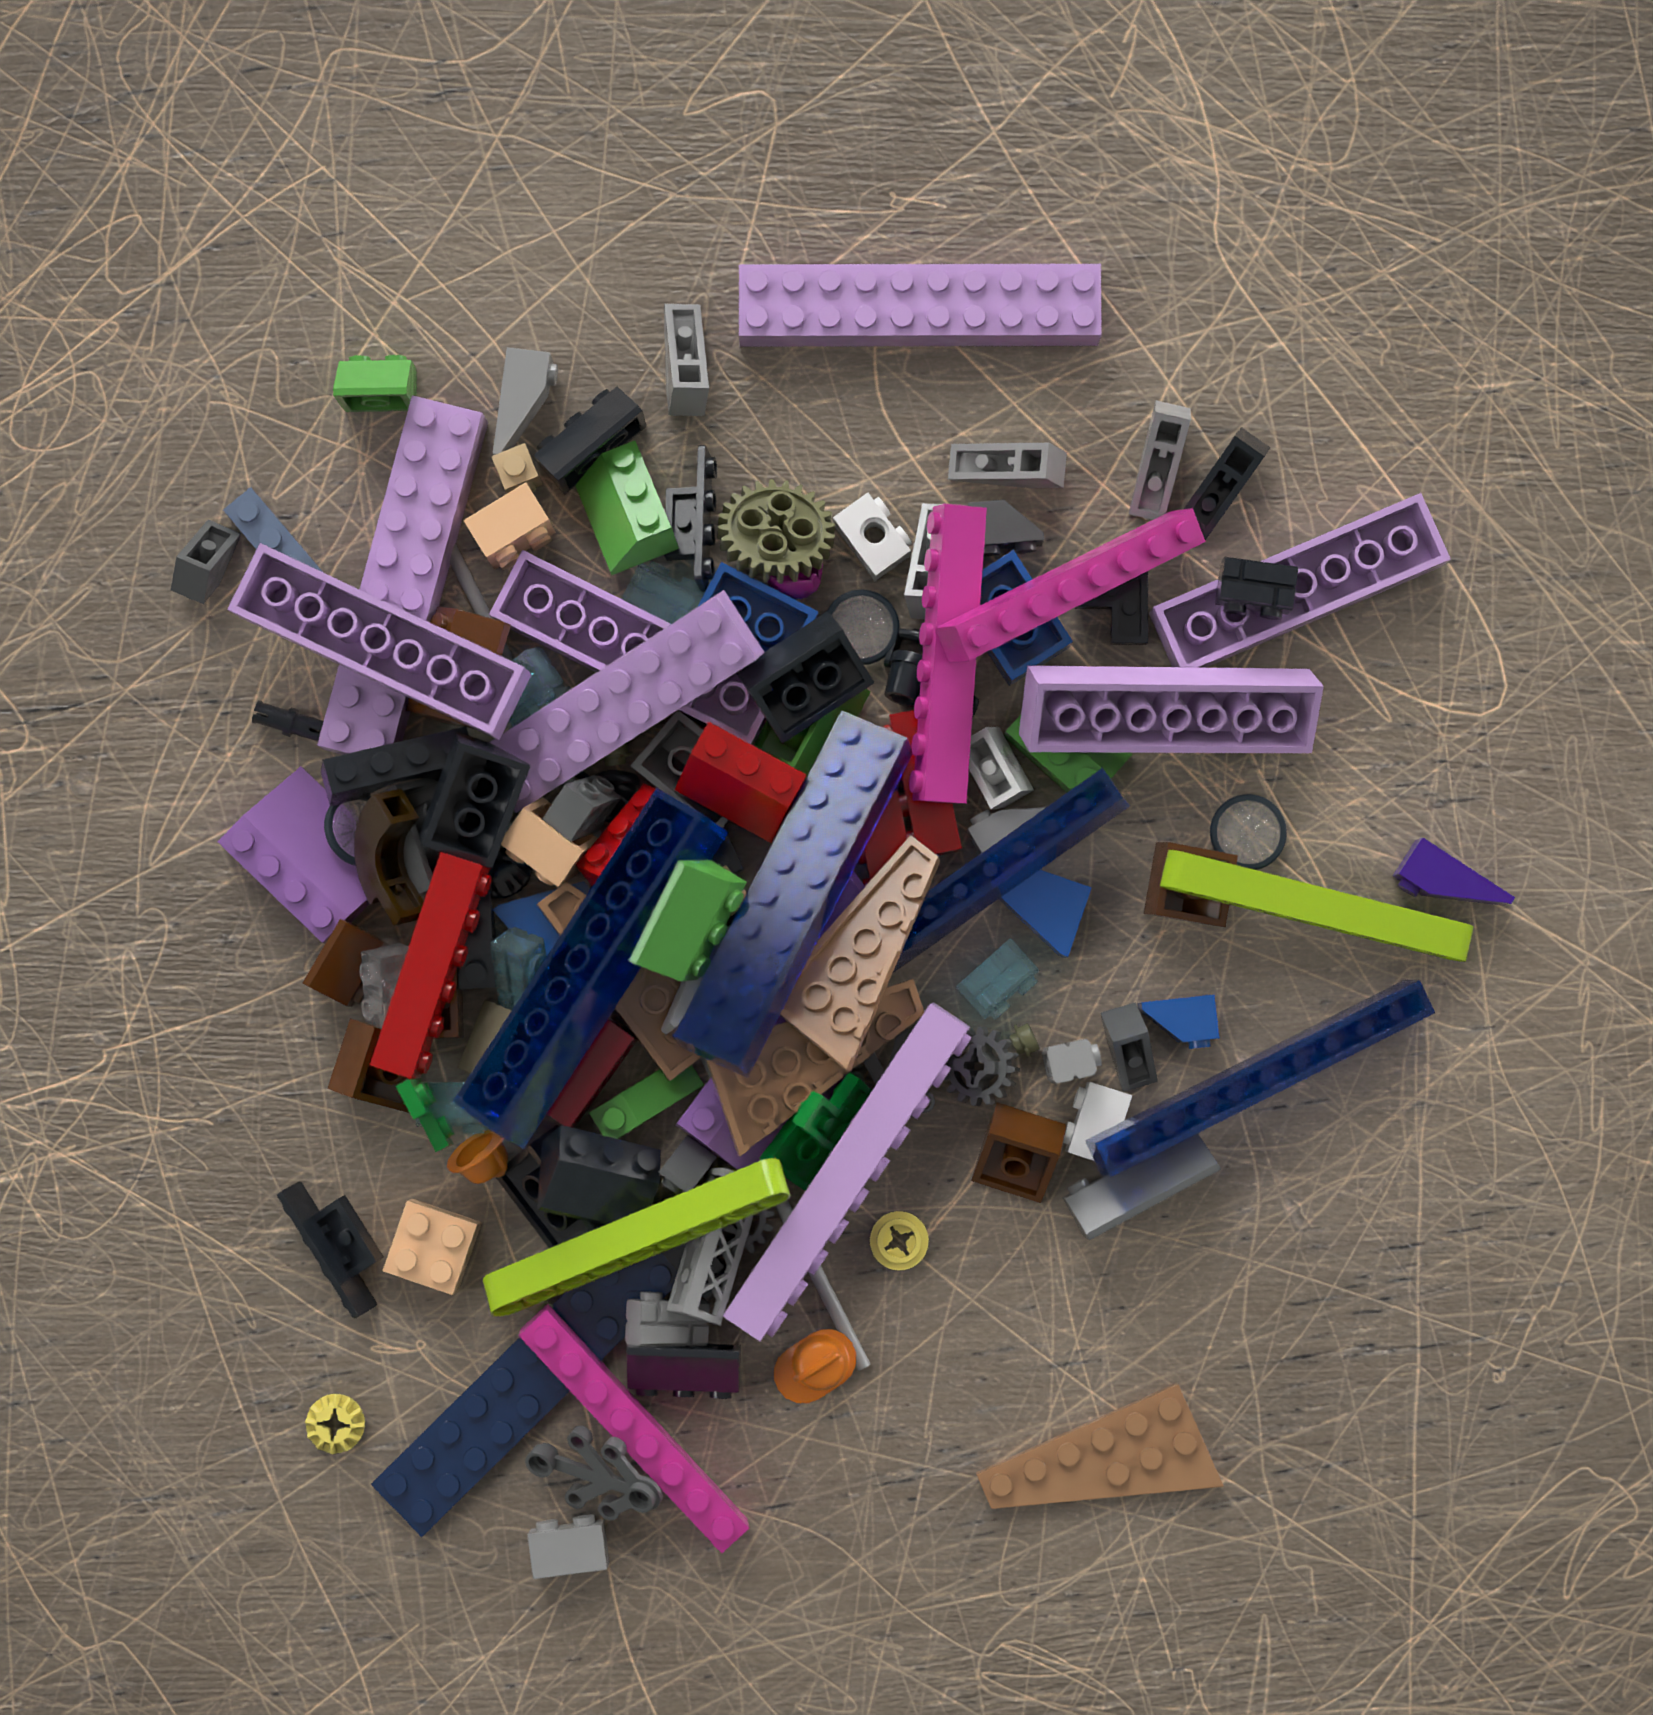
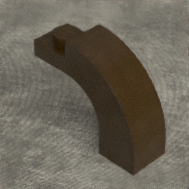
M402 788L373 794L359 816L354 840L356 868L365 896L370 904L381 903L394 926L418 920L424 903L409 878L404 863V842L408 832L417 822L419 816Z

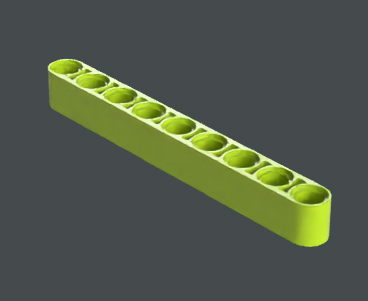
M1168 850L1160 887L1458 962H1466L1474 928L1470 924L1175 850Z
M770 1158L756 1162L486 1275L482 1281L491 1315L502 1317L514 1314L785 1202L789 1199L790 1192L779 1159Z

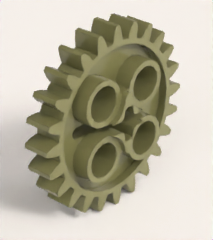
M770 479L769 487L765 488L759 481H755V490L753 491L744 485L742 486L741 496L732 493L730 503L724 502L722 514H719L717 539L721 540L720 550L727 551L728 562L738 560L737 571H742L748 567L750 569L749 578L751 579L758 573H761L765 583L769 581L772 575L776 576L779 584H782L785 575H789L794 582H797L798 572L810 577L812 567L820 570L823 559H829L830 550L834 546L835 523L831 522L832 512L824 511L825 501L814 503V491L803 495V485L800 484L792 490L789 489V482L787 480L784 481L782 487H776L775 481Z

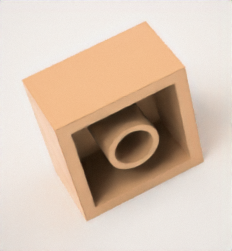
M526 482L463 520L494 570L500 566L503 570L513 566L522 550L527 551L532 548L533 551L541 549L551 542L550 536L556 533L549 518Z
M541 798L525 806L505 833L501 845L506 848L505 852L511 859L521 864L525 862L536 870L535 875L542 882L551 886L555 884L559 887L579 873L580 870L576 864L598 838L590 834L572 842L567 840L542 820L552 804L546 799Z
M416 1199L407 1200L383 1272L454 1295L459 1291L482 1222Z

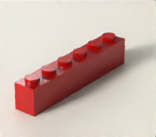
M440 852L370 1062L371 1066L409 1079H420L422 1073L426 1074L433 1058V1053L429 1052L433 1038L438 1039L444 1026L445 1018L441 1017L445 1002H451L456 990V982L453 981L456 969L463 966L467 957L468 947L464 945L468 933L474 932L479 921L480 912L476 909L480 897H485L490 888L492 878L488 875L489 867Z

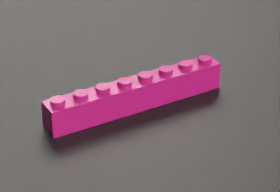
M945 503L933 506V511L929 513L927 519V531L931 534L930 549L926 551L924 559L925 570L928 571V583L922 593V606L926 608L925 623H922L919 632L920 644L923 645V656L917 666V680L921 682L920 697L916 698L914 705V715L918 719L917 733L914 734L912 739V754L916 757L915 770L911 772L909 778V789L913 793V800L961 804H966L976 658L970 661L949 662L935 628L980 606L987 508Z
M1190 508L1170 511L936 627L935 629L948 661H970L1204 543L1205 539L1194 510Z
M546 1304L520 1328L519 1337L612 1437H617L626 1444L627 1453L658 1484L721 1554L749 1529L748 1518L549 1304Z

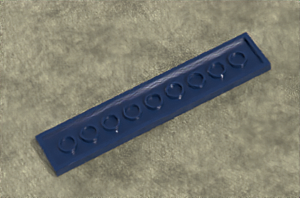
M659 1253L565 1292L553 1304L552 1309L591 1351L602 1360L625 1337L627 1323L626 1304L628 1299H640V1292H662L664 1298L672 1291L678 1271L662 1253ZM519 1337L371 1485L423 1537L570 1390Z

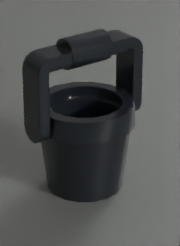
M916 628L912 630L899 629L898 639H896L891 649L887 652L884 660V666L890 668L884 695L890 701L906 707H914L916 698L920 697L921 682L917 680V666L919 661L922 660L923 655L899 650L902 640H909L912 643L920 644V629Z

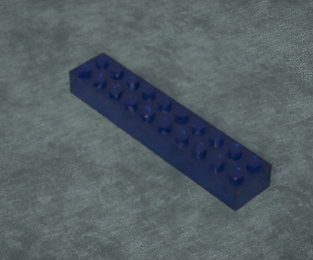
M841 710L673 1035L683 1049L748 1078L912 756V749L907 737Z
M656 788L453 1102L495 1134L524 1149L641 969V966L629 960L678 862L711 861L728 832L702 813Z

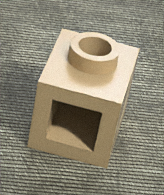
M525 443L491 456L506 493L511 492L525 482L532 492L536 491V487L543 485Z

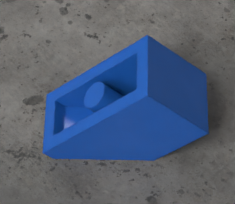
M1214 994L1138 1003V1009L1143 1015L1178 1043L1188 1042L1189 1049L1211 1047L1210 1039L1220 1038Z

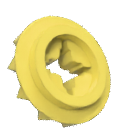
M895 1211L885 1214L872 1228L870 1235L872 1253L879 1263L889 1269L906 1270L914 1267L924 1258L928 1249L929 1239L924 1224L915 1215L908 1212ZM893 1226L895 1231L897 1230L900 1234L914 1232L905 1241L909 1254L905 1255L904 1251H901L899 1247H890L885 1250V1247L893 1240L890 1227Z
M330 1394L320 1398L310 1407L305 1420L307 1438L312 1441L318 1450H323L330 1454L350 1450L359 1442L364 1432L365 1418L361 1407L352 1398L342 1394ZM335 1408H337L338 1421L350 1424V1426L338 1429L334 1439H332L331 1428L320 1424V1422L330 1420L333 1413H335Z

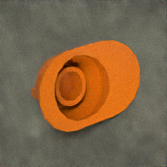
M503 1124L491 1130L478 1132L466 1139L454 1150L448 1159V1170L453 1173H460L474 1184L485 1183L492 1178L503 1176L507 1170L508 1152L502 1141L509 1132V1125Z
M821 1329L809 1334L778 1357L774 1367V1381L778 1391L786 1399L795 1403H811L822 1398L842 1385L852 1375L856 1366L854 1346L843 1333L834 1329Z

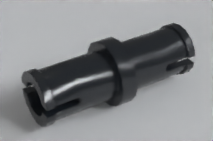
M258 700L254 711L260 713L253 714L252 723L281 730L282 735L288 737L294 734L318 742L324 721L299 714L298 709L292 707L286 710Z

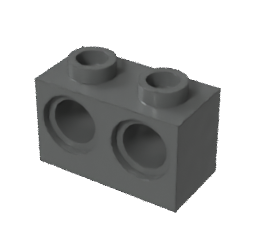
M592 775L565 784L542 820L572 842L598 832L621 799V796L613 791L614 786L607 779Z

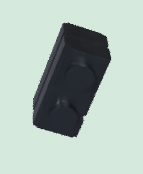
M1224 557L1219 569L1215 605L1224 606L1223 611L1230 614L1242 615L1248 609L1260 611V617L1281 620L1282 614L1288 615L1293 609L1298 567Z

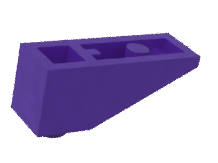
M1423 837L1414 841L1392 877L1400 881L1397 886L1414 897L1420 894L1426 897L1501 906L1512 904L1515 899L1514 896Z

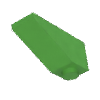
M692 1065L671 1081H668L659 1069L594 1109L589 1114L603 1136L619 1139L704 1086V1083Z

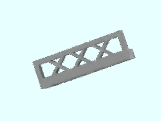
M709 1168L705 1184L734 1171L727 1168ZM754 1215L735 1222L737 1226L735 1238L728 1242L725 1241L721 1232L722 1228L686 1243L666 1308L667 1311L678 1315L691 1316L721 1326ZM722 1253L727 1264L724 1274L715 1278L710 1266L713 1258ZM710 1289L716 1299L712 1314L698 1310L702 1294Z

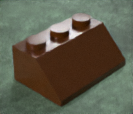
M437 607L435 614L430 620L431 624L502 656L511 624L445 607ZM408 697L409 702L406 708L408 712L439 723L472 728Z

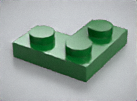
M848 1073L844 1080L835 1087L830 1101L813 1090L809 1097L798 1107L797 1114L792 1122L822 1147L832 1152L873 1090L861 1079Z
M409 1079L397 1085L396 1088L412 1119H419L435 1152L442 1151L453 1145L450 1137L455 1135L448 1118L445 1115L440 1117L433 1104L438 1102L430 1084L428 1082L423 1083L420 1079Z

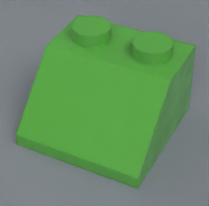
M357 355L349 357V361H339L333 396L345 412L408 411L412 395L417 396L416 367L412 360H407L406 356L388 355L385 356V360L371 361V358L368 356Z

